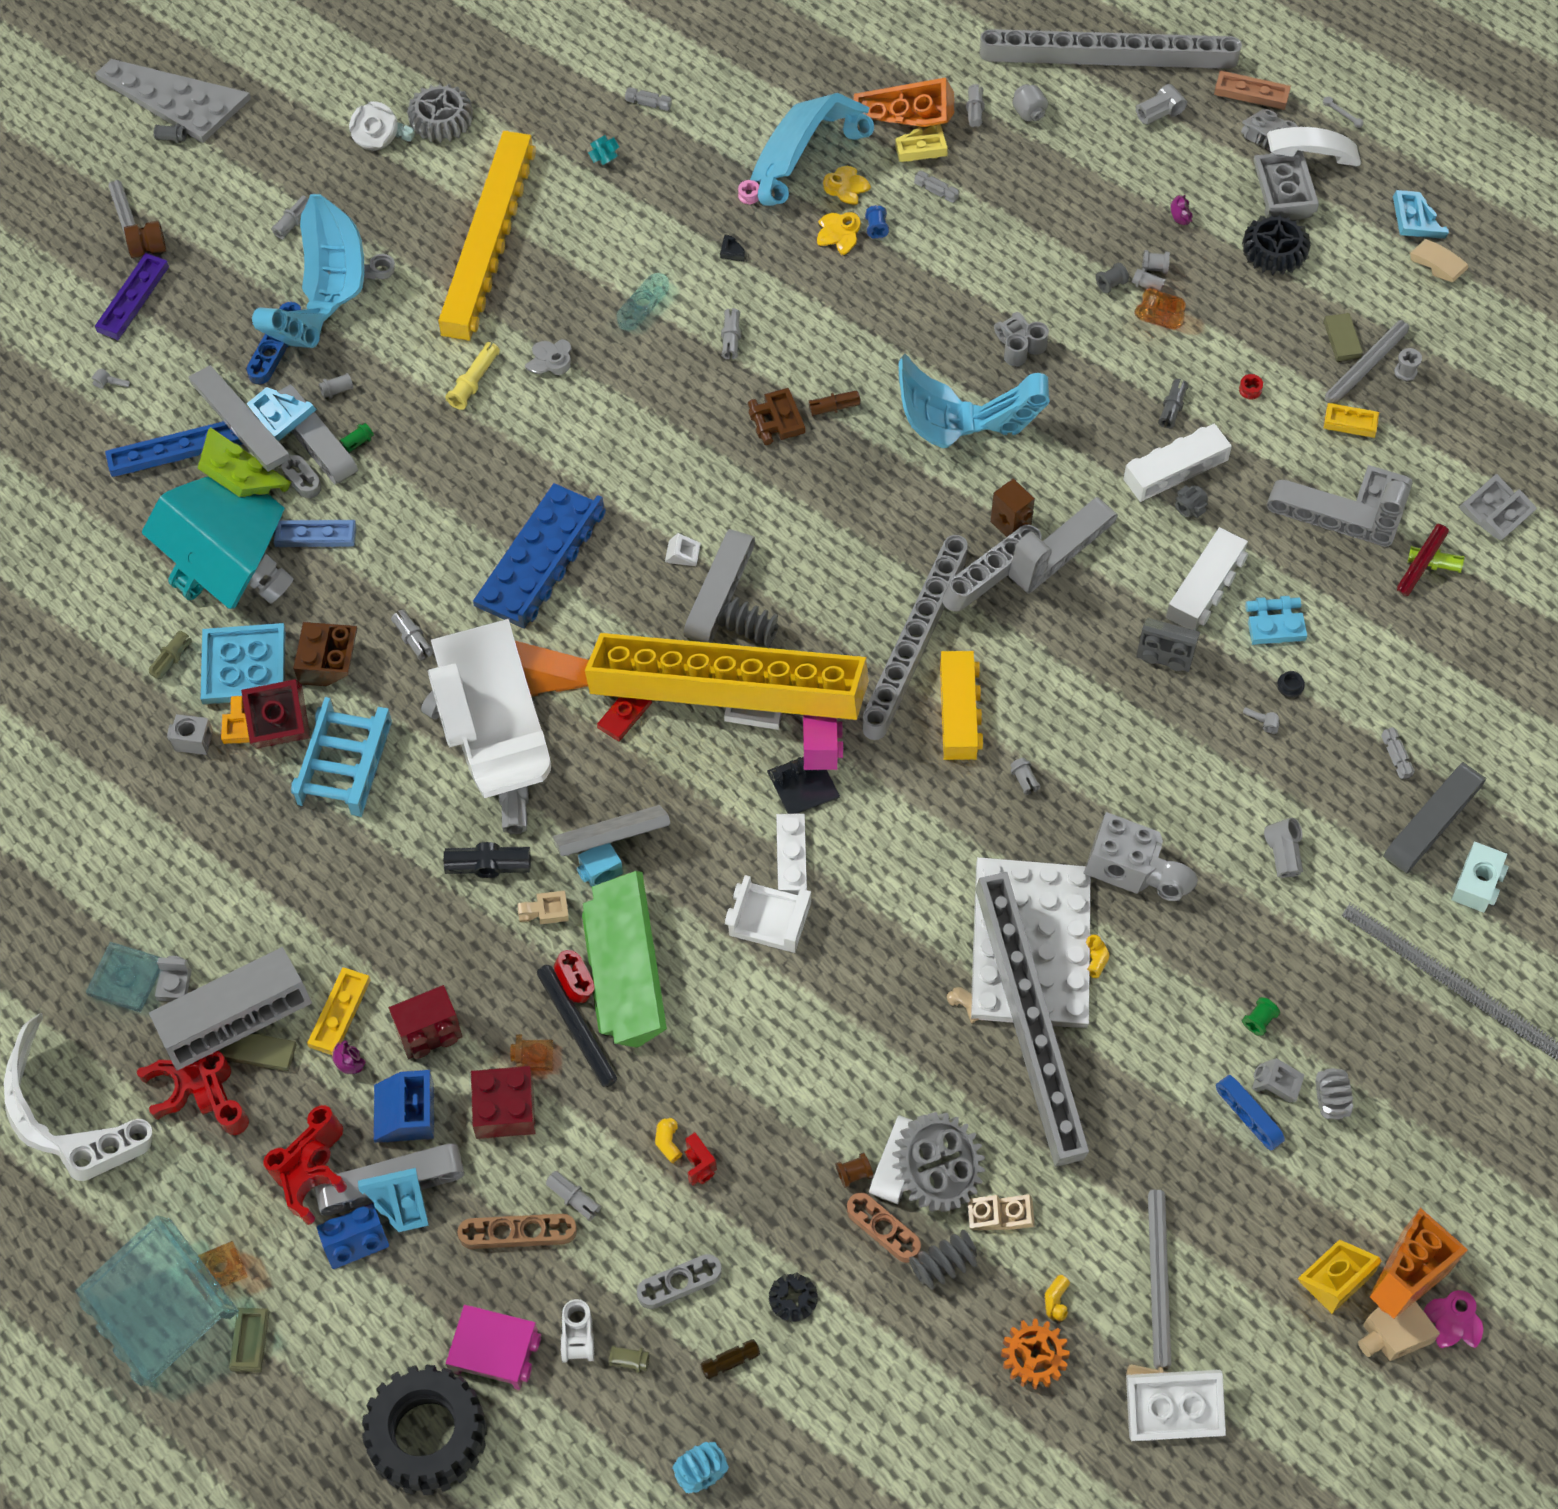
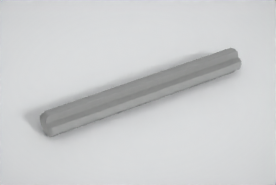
M1399 320L1325 394L1324 400L1327 403L1337 404L1408 333L1409 324Z

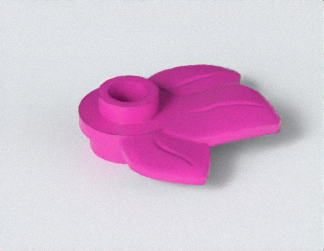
M1456 1290L1451 1292L1446 1299H1433L1425 1306L1423 1312L1432 1323H1435V1327L1440 1333L1436 1338L1438 1347L1452 1346L1460 1341L1461 1338L1473 1348L1479 1345L1483 1335V1323L1475 1314L1476 1301L1470 1293ZM1457 1300H1463L1466 1303L1465 1311L1460 1312L1456 1309L1455 1303Z

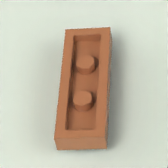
M1220 71L1214 95L1285 110L1291 86Z

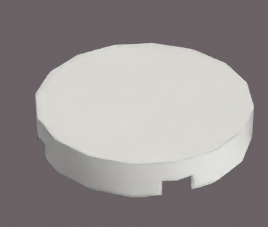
M373 101L368 102L365 106L361 105L355 110L351 116L349 129L353 140L359 146L375 151L383 149L392 142L396 136L398 124L396 116L388 106Z

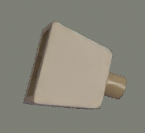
M1414 1302L1395 1319L1378 1307L1363 1324L1369 1334L1359 1340L1358 1344L1367 1357L1382 1350L1388 1360L1392 1361L1432 1344L1440 1333L1417 1302Z

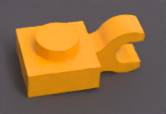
M231 696V713L222 714L221 740L223 744L249 743L242 696Z

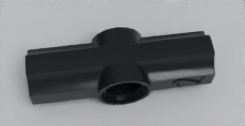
M482 842L477 844L475 848H445L443 857L445 874H475L480 878H495L500 873H530L531 850L530 847H500L493 842Z

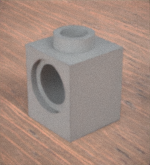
M176 714L174 723L169 725L167 738L171 741L174 751L207 755L213 729L208 718Z

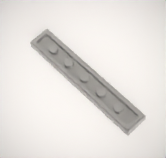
M211 365L189 376L192 386L267 471L290 460L289 453Z

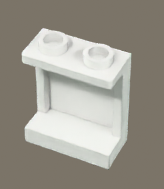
M745 875L742 884L737 883L733 899L736 900L734 909L729 908L726 915L725 924L729 925V936L795 953L811 905V891L800 889L799 894L794 895L751 883V876Z

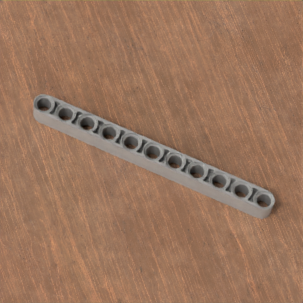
M990 29L981 34L979 54L983 60L989 62L1229 69L1236 67L1238 64L1242 44L1238 38L1232 36Z

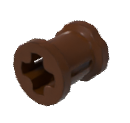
M864 1152L860 1153L856 1159L845 1163L840 1161L835 1163L838 1176L844 1188L850 1187V1183L865 1177L868 1179L873 1178L871 1165Z

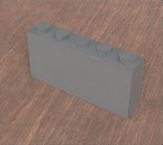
M281 947L149 1012V1015L176 1070H179L312 1004L301 978L285 950Z

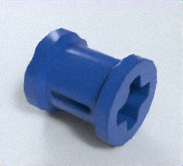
M874 205L866 209L865 218L869 224L867 234L871 238H884L889 233V226L885 220L887 210L883 206Z

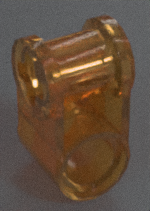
M1152 288L1144 290L1143 300L1134 311L1138 319L1169 329H1178L1183 325L1186 303L1181 297L1169 295Z

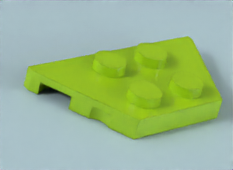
M208 429L197 469L238 497L251 496L252 494H269L270 489L280 488L282 492L289 490L291 481L273 469L267 471L254 456L243 450L239 445L234 444L214 429Z

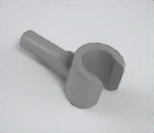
M98 369L92 376L94 380L92 382L93 385L101 389L104 388L106 383L129 387L130 381L114 378L104 369Z
M1244 708L1243 714L1264 722L1263 730L1272 734L1278 732L1279 716L1276 713L1270 712L1265 715L1249 708Z

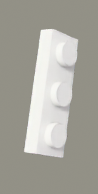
M776 814L778 890L799 894L800 889L807 890L805 814Z

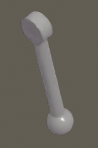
M1331 97L1323 99L1324 106H1330L1352 121L1356 128L1363 126L1362 119H1356L1333 103Z

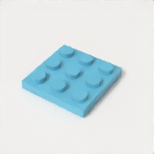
M284 623L202 629L200 698L202 704L230 703L231 696H242V689L284 682L286 630Z

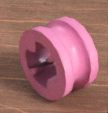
M752 180L741 182L738 187L739 200L744 204L756 203L759 200V184ZM748 190H751V191H752L751 194H746V193H747Z

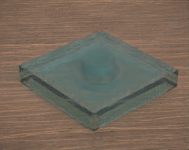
M110 942L91 979L86 994L89 997L141 1012L160 973L157 961L158 958L162 957Z

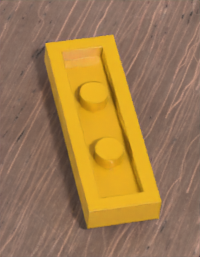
M342 967L307 1042L309 1048L332 1055L335 1045L343 1042L371 981L369 975Z

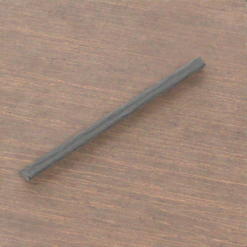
M1351 902L1342 914L1344 918L1365 930L1366 933L1368 932L1369 935L1371 934L1372 937L1374 936L1375 939L1377 938L1378 941L1380 940L1381 943L1384 941V945L1387 944V947L1390 946V949L1393 948V951L1399 952V955L1402 954V957L1405 956V959L1408 958V961L1411 960V963L1414 962V965L1426 971L1427 974L1430 972V976L1433 974V978L1436 977V980L1439 979V982L1442 981V984L1445 983V986L1448 985V988L1451 987V990L1455 989L1454 992H1457L1460 996L1464 995L1463 998L1467 997V1001L1470 999L1469 1002H1473V1005L1476 1004V1007L1479 1006V1009L1483 1007L1482 1011L1486 1010L1485 1013L1489 1012L1488 1015L1492 1014L1491 1017L1495 1016L1494 1019L1499 1018L1498 1022L1501 1021V1024L1504 1023V1026L1508 1024L1507 1028L1511 1027L1510 1030L1514 1029L1513 1032L1517 1031L1516 1034L1521 1033L1520 1036H1523L1524 1039L1527 1037V1041L1530 1039V1043L1533 1042V1045L1536 1044V1047L1539 1046V1049L1543 1048L1542 1051H1545V1053L1549 1052V1056L1552 1054V1058L1558 1059V1041L1556 1042V1039L1552 1041L1553 1037L1549 1039V1034L1546 1036L1547 1033L1543 1034V1030L1539 1032L1540 1028L1537 1029V1026L1533 1028L1534 1024L1530 1026V1021L1526 1024L1527 1019L1524 1021V1017L1521 1019V1015L1517 1018L1518 1013L1515 1014V1011L1511 1013L1512 1009L1508 1011L1509 1007L1504 1009L1505 1005L1502 1006V1003L1499 1004V1001L1495 1003L1496 999L1492 1001V996L1489 998L1490 995L1486 996V992L1483 994V990L1479 992L1480 988L1476 990L1477 986L1473 988L1474 984L1470 986L1471 982L1468 984V980L1464 982V977L1461 980V975L1458 977V973L1455 975V971L1451 973L1452 969L1448 971L1449 967L1445 969L1446 965L1442 967L1443 963L1439 965L1440 961L1436 963L1437 959L1433 961L1434 957L1429 959L1431 955L1426 957L1427 952L1423 955L1424 950L1421 952L1420 948L1417 951L1418 946L1414 949L1415 944L1411 947L1412 942L1408 945L1409 940L1405 943L1406 938L1402 941L1403 936L1399 939L1400 934L1396 936L1397 932L1393 934L1394 930L1390 932L1391 928L1387 930L1388 926L1383 928L1385 924L1380 926L1382 922L1377 924L1378 920L1374 922L1375 918L1371 920L1372 916L1368 918L1369 914L1365 916L1366 912L1362 914L1363 910L1359 912L1360 908L1356 910L1357 906L1353 908L1354 904L1350 906Z

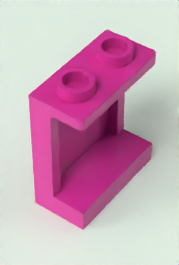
M464 1305L445 1364L447 1369L452 1370L454 1374L461 1375L463 1371L511 1383L514 1389L520 1390L522 1382H528L532 1363L528 1362L531 1353L537 1352L539 1348L541 1334L538 1333L536 1322Z

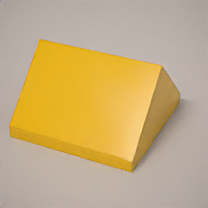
M1339 1239L1297 1279L1333 1314L1375 1274L1382 1261L1379 1256Z

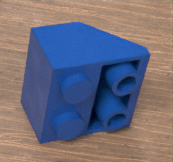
M430 1070L398 1072L374 1085V1143L434 1139V1081Z

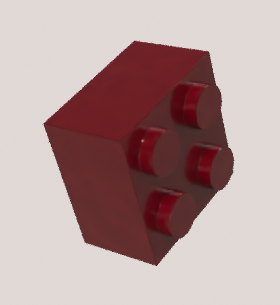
M296 679L241 690L249 742L252 746L263 748L311 738L303 687Z
M444 985L388 1007L396 1032L408 1059L413 1057L416 1059L423 1058L430 1053V1050L440 1046H452L458 1039L463 1037L457 1015Z
M530 1066L471 1071L472 1126L476 1139L536 1134L534 1083Z

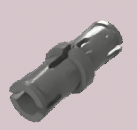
M1181 379L1173 380L1169 395L1164 399V409L1158 420L1161 427H1164L1166 419H1169L1166 428L1172 429L1175 426L1178 412L1184 406L1183 398L1189 386L1185 380H1183L1181 388H1178Z

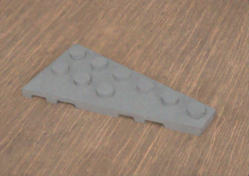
M114 59L109 60L95 73L97 80L175 126L178 123L181 126H185L187 134L202 143L251 99L249 92Z

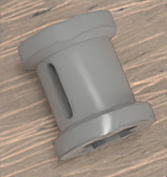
M1144 250L1142 269L1145 268V272L1162 271L1163 274H1168L1170 252L1158 254L1149 253L1148 250Z
M1406 348L1399 354V363L1395 367L1394 373L1398 379L1411 381L1414 380L1418 373L1417 367L1421 364L1422 355L1416 349Z

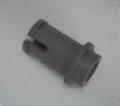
M177 123L175 126H154L155 140H173L176 143L186 140L187 130L181 124Z

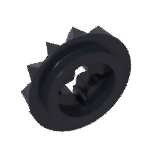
M798 1272L794 1274L784 1273L782 1277L774 1280L769 1291V1304L772 1311L785 1321L797 1322L804 1320L813 1313L817 1306L818 1294L816 1286H814L809 1277L800 1275ZM788 1286L795 1293H802V1295L798 1296V1307H796V1304L791 1299H784L788 1296Z

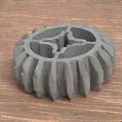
M439 83L437 87H433L430 84L429 89L421 88L420 93H414V97L410 100L407 110L409 124L414 129L415 134H420L422 139L428 137L430 142L434 141L435 138L440 143L443 138H447L450 142L452 136L459 138L460 132H467V127L471 126L473 119L472 103L465 91H461L459 87L452 89L450 83L446 87Z

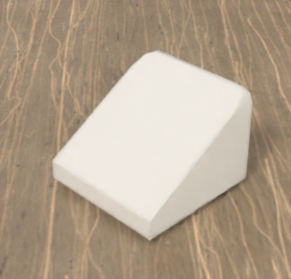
M677 533L669 541L665 562L696 566L701 543Z

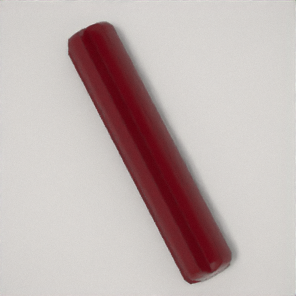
M1439 523L1436 524L1398 584L1397 591L1405 596L1410 595L1448 535L1449 529Z

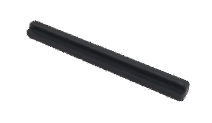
M543 965L537 970L539 980L601 1086H612L617 1081V1076L573 1001L566 995L551 965Z

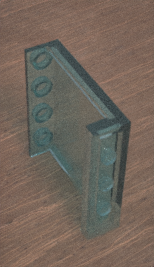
M158 1215L75 1290L81 1299L79 1302L81 1308L87 1314L94 1317L98 1323L96 1325L97 1330L103 1337L112 1342L114 1354L122 1362L127 1363L131 1369V1378L140 1386L155 1388L160 1384L156 1378L221 1318L231 1319L239 1312L173 1221Z

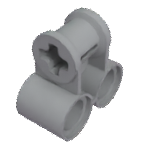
M1019 312L1013 313L1011 318L1004 322L999 321L995 323V333L999 340L1005 344L1004 360L1007 364L1020 366L1025 363L1027 352L1039 355L1046 351L1049 329L1044 323L1032 322L1028 324Z

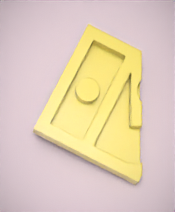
M941 124L932 125L925 130L919 127L910 134H904L895 139V148L899 162L948 156V148Z

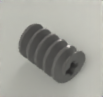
M736 597L732 603H726L720 613L718 625L720 627L726 625L729 631L736 630L738 635L745 634L747 639L755 638L756 643L762 644L764 642L767 648L770 647L777 633L778 615L774 614L769 620V611L766 609L761 615H758L759 606L757 605L749 611L748 601L744 602L740 607L739 597Z
M961 1230V1238L956 1234L951 1235L950 1243L946 1240H941L939 1248L935 1245L930 1246L928 1249L929 1255L925 1251H920L918 1253V1260L914 1257H909L910 1265L916 1277L923 1285L926 1284L931 1290H934L933 1279L936 1278L942 1285L945 1284L944 1274L947 1273L952 1279L956 1278V1267L963 1273H966L965 1262L967 1261L974 1268L977 1267V1251L967 1231Z

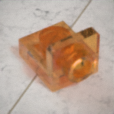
M516 1034V1044L510 1045V1060L516 1063V1067L530 1066L531 1071H553V1040H523L522 1034Z

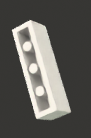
M1215 423L1206 428L1201 427L1189 436L1177 438L1170 445L1156 448L1150 454L1140 459L1135 458L1126 465L1123 480L1137 499L1142 502L1228 461L1232 445Z
M1219 527L1169 603L1166 618L1195 631L1200 624L1204 626L1211 614V611H1209L1212 604L1217 606L1224 592L1221 590L1225 585L1229 587L1236 575L1234 570L1237 566L1242 567L1248 557V553L1245 552L1248 541Z

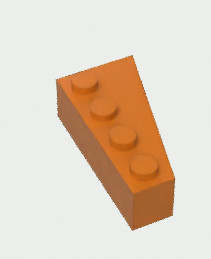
M1420 1208L1400 1234L1370 1298L1378 1304V1307L1383 1312L1395 1319L1444 1279L1468 1249Z

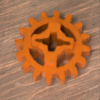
M1037 1319L1033 1320L1032 1326H1028L1023 1320L1020 1324V1330L1012 1327L1010 1329L1011 1337L1004 1338L1003 1344L1008 1348L1002 1349L1001 1357L1008 1359L1004 1361L1003 1367L1004 1369L1012 1368L1010 1378L1013 1380L1018 1376L1021 1377V1386L1023 1387L1027 1381L1032 1382L1033 1389H1037L1038 1383L1042 1381L1047 1388L1050 1386L1051 1377L1059 1381L1061 1377L1059 1370L1066 1371L1068 1364L1063 1360L1069 1358L1070 1351L1063 1350V1348L1067 1345V1339H1058L1060 1329L1057 1328L1050 1331V1322L1048 1321L1041 1327L1038 1325ZM1036 1335L1035 1337H1032L1030 1339L1024 1338L1026 1336ZM1047 1340L1053 1345L1055 1351L1049 1349ZM1034 1349L1040 1351L1036 1358L1031 1357ZM1015 1353L1016 1356L1022 1359V1362L1024 1364L1023 1368L1017 1362ZM1041 1368L1048 1369L1044 1372L1034 1373V1371Z

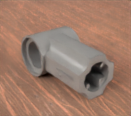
M1168 84L1162 87L1155 97L1136 105V113L1138 119L1143 124H1149L1168 114L1174 117L1182 113L1187 106V100L1172 84Z
M528 786L499 794V802L502 805L503 832L511 835L527 831L526 804L529 803Z
M1288 818L1267 825L1264 830V836L1269 847L1273 849L1277 877L1285 878L1301 875L1303 868L1298 842L1302 840L1303 834L1299 822L1295 818Z

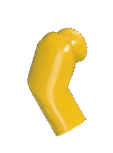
M1093 934L1086 939V945L1090 947L1091 959L1087 970L1090 977L1099 978L1109 960V952L1101 937Z
M673 1118L662 1119L657 1124L655 1145L670 1163H674L682 1156V1152L672 1142L673 1134L678 1129V1124Z
M1058 1275L1045 1292L1046 1315L1051 1320L1056 1319L1060 1322L1064 1321L1068 1315L1067 1307L1061 1304V1296L1070 1285L1068 1278L1063 1275Z

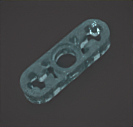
M662 273L651 274L618 310L617 324L620 329L624 331L637 329L668 294L669 280L666 275ZM640 299L650 301L646 306H640L636 302Z

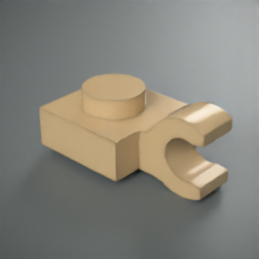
M565 891L537 894V902L518 903L519 922L531 921L536 917H539L540 924L569 921Z

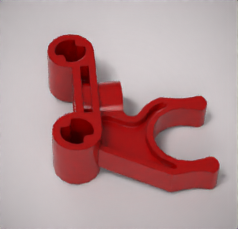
M217 1050L199 1059L198 1062H193L179 1070H176L171 1060L160 1059L149 1066L137 1070L138 1077L144 1083L160 1075L170 1076L174 1079L175 1088L169 1099L149 1107L150 1114L156 1120L165 1115L179 1112L186 1104L189 1095L193 1093L202 1115L214 1111L217 1121L228 1134L239 1135L248 1128L249 1118L240 1104L227 1099L222 1083L230 1077L231 1067L220 1051ZM232 1115H236L233 1120H228Z
M326 1105L317 1106L310 1111L307 1117L309 1127L286 1149H272L263 1160V1166L277 1185L283 1187L287 1207L294 1215L303 1219L306 1225H310L315 1221V1216L310 1209L303 1206L304 1198L312 1188L320 1184H330L335 1187L338 1193H342L347 1189V1185L341 1176L336 1175L328 1166H325L330 1159V1148L340 1139L344 1131L338 1118L330 1107Z

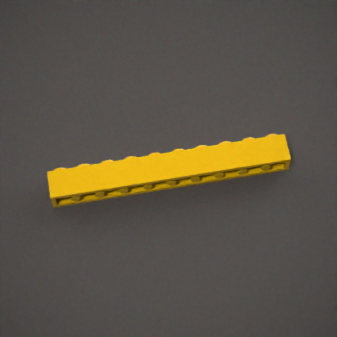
M504 130L502 132L438 320L441 336L470 341L473 332L478 330V316L480 312L485 310L486 292L490 293L491 277L493 273H497L499 254L504 252V237L510 234L511 216H515L517 213V198L523 195V180L528 178L530 172L529 162L535 158L536 146L532 145V137L529 134Z

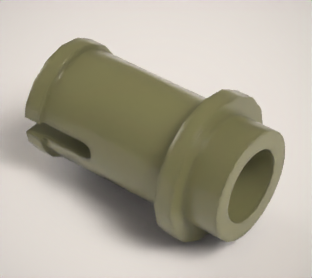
M612 1346L609 1366L636 1369V1373H640L641 1370L647 1371L650 1353L645 1352L644 1348H640L638 1351Z

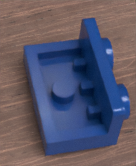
M374 1203L359 1207L350 1213L330 1219L316 1226L332 1269L339 1268L389 1247Z

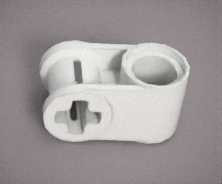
M571 1300L563 1308L561 1357L563 1363L568 1362L569 1359L582 1358L594 1361L592 1317L589 1306L582 1300ZM575 1311L585 1313V1318L579 1323H573L569 1320L570 1315Z

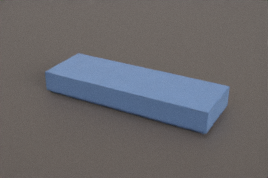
M279 520L275 529L274 545L275 547L355 546L356 521Z

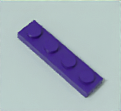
M147 253L144 254L96 323L95 329L97 333L117 340L121 338L169 268L167 260Z

